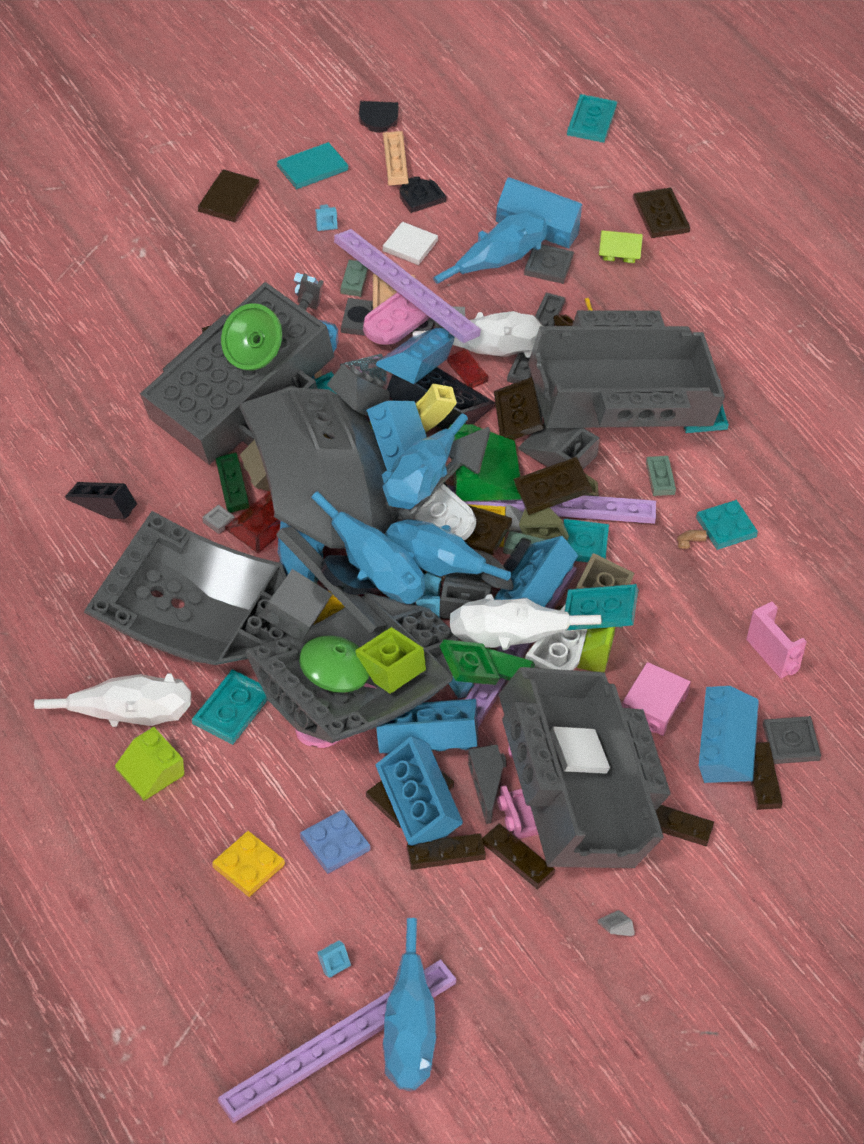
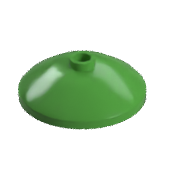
M254 303L246 304L236 309L226 320L221 334L222 350L227 360L235 367L249 371L260 369L269 364L278 353L282 342V327L277 315L268 307Z
M321 636L308 641L302 648L299 663L303 673L312 683L325 690L333 692L355 691L361 688L369 678V674L355 653V650L360 647L346 638Z

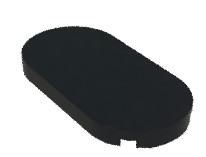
M328 555L321 562V571L324 577L333 586L338 588L340 585L343 587L345 593H383L369 579L361 581L357 579L359 570L349 562L348 555Z

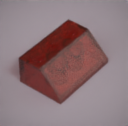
M269 491L225 526L226 531L257 553L277 539L278 536L276 534L280 530L281 521L273 517L275 512L271 492Z

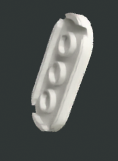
M444 484L420 507L419 512L413 517L414 520L431 522L439 527L449 525L451 532L460 536L463 540H466L472 534L476 526V517L472 509Z

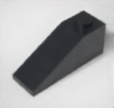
M77 482L65 496L70 502L112 519L127 518L137 505L125 483Z

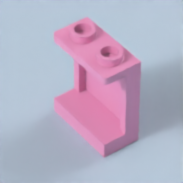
M770 602L753 611L747 641L781 679L787 675L795 674L800 669L807 641L804 638L795 642L790 641L775 624L778 607L773 602Z
M647 662L623 700L622 708L644 709L650 731L663 736L666 732L667 724L680 702H684L687 698L691 681Z
M502 786L497 802L500 811L505 812L507 830L512 831L513 835L518 839L538 835L531 807L526 806L522 789L509 792L507 786Z

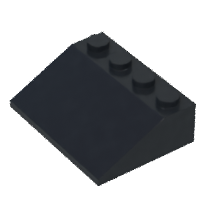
M438 367L415 384L392 374L387 387L392 401H414L415 403L427 393L432 384L452 387L456 405L436 425L442 430L449 429L450 425L455 422L460 414H465L468 417L465 425H473L495 406L494 401Z

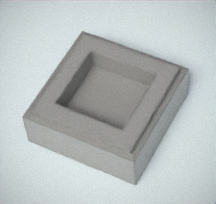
M217 505L202 517L203 523L218 534L235 522V516L220 505Z

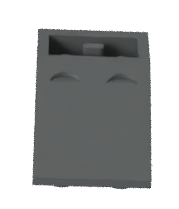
M544 422V429L534 432L518 447L520 451L547 467L577 457L584 469L597 457L600 438L584 428H546Z
M456 572L446 575L440 600V618L450 619V614L464 604L481 600L487 595H491L493 586L481 578L483 573Z

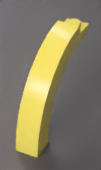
M432 384L427 393L416 403L425 432L440 423L456 405L452 387ZM323 434L324 437L331 439L326 434Z

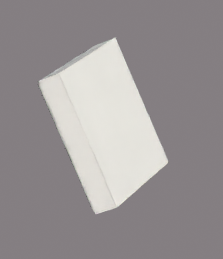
M402 222L383 245V251L419 265L437 243L438 235Z
M552 727L550 735L564 771L607 773L610 766L595 729Z

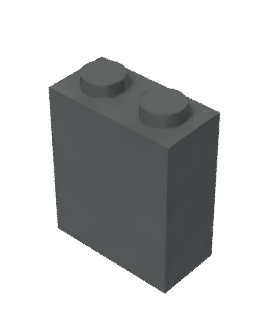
M292 569L268 602L261 617L302 642L325 608L332 593Z

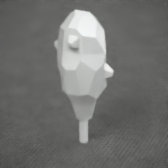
M515 311L488 316L478 312L475 319L470 321L481 329L480 336L465 343H462L455 337L453 345L478 354L502 357L524 352L525 356L530 358L539 327L543 325L534 315L521 314ZM413 331V336L426 331Z
M492 594L487 595L484 599L468 602L450 614L451 632L464 642L482 643L485 647L495 648L501 646L503 650H508L510 645L536 642L545 636L565 631L570 625H597L602 623L601 615L570 616L568 612L545 608L528 598L494 600Z
M167 673L165 678L139 674L111 678L96 686L72 693L67 699H35L34 708H67L70 711L108 719L112 727H117L119 721L154 726L167 721L179 720L191 705V691L183 680L175 679L172 673Z

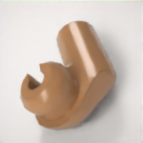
M688 530L680 534L676 540L678 541V548L688 549L690 547L689 541L706 542V530Z

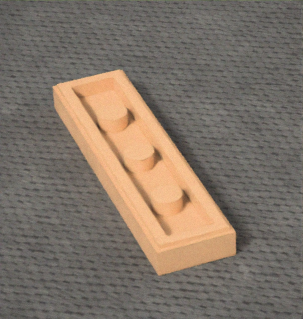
M403 131L383 133L388 185L408 184Z

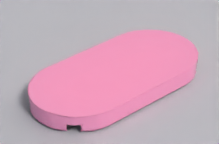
M397 292L366 315L363 331L366 337L375 343L383 345L394 344L414 331L430 317Z

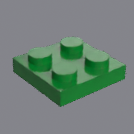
M445 639L440 644V649L455 681L496 685L500 677L484 644Z

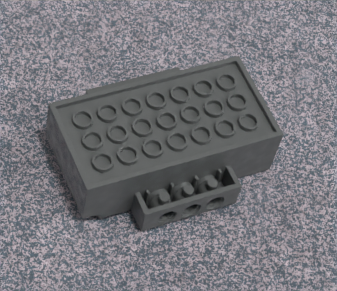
M264 282L228 315L223 314L162 369L163 373L140 393L149 419L208 465L216 460L215 458L228 455L242 441L249 446L254 441V437L239 408L240 403L285 388L317 389L316 381L312 377L334 358L327 326L267 282ZM254 303L268 307L277 315L282 327V342L278 353L269 364L260 369L249 371L237 368L227 360L222 350L221 334L226 320L236 309L243 305Z
M577 310L572 326L539 327L528 362L546 428L713 426L725 398L704 332H692L688 326H665L660 310Z
M520 667L499 693L504 712L502 722L526 806H530L547 867L635 868L664 838L655 810L671 795L644 709L622 708L615 684L608 683L605 672ZM552 727L595 729L610 766L607 773L564 771L550 735Z

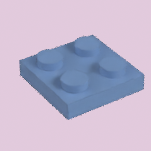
M344 810L300 832V838L327 874L370 851V844Z

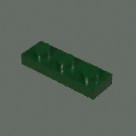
M237 452L215 458L227 511L233 513L250 508Z

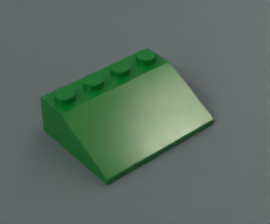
M464 424L455 434L454 441L477 432L482 428L472 424ZM490 432L480 472L476 474L466 467L460 466L453 473L455 495L462 501L521 500L513 480L520 477L515 441Z

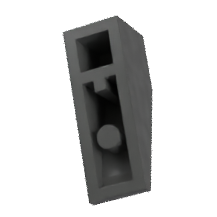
M498 745L469 749L467 764L486 824H491L502 781L503 768H506L504 753L500 754Z

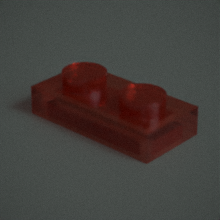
M466 349L448 356L447 363L469 387L475 388L488 382L487 373Z

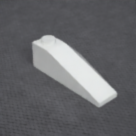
M565 605L560 611H565ZM587 629L561 631L545 636L535 642L526 654L525 659L533 661L535 664L534 668L574 670L580 661Z

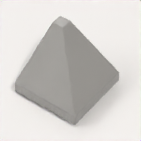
M506 505L505 516L512 518V525L508 532L522 533L519 523L523 512L511 505Z
M620 910L597 920L598 924L610 934L635 935L632 920Z

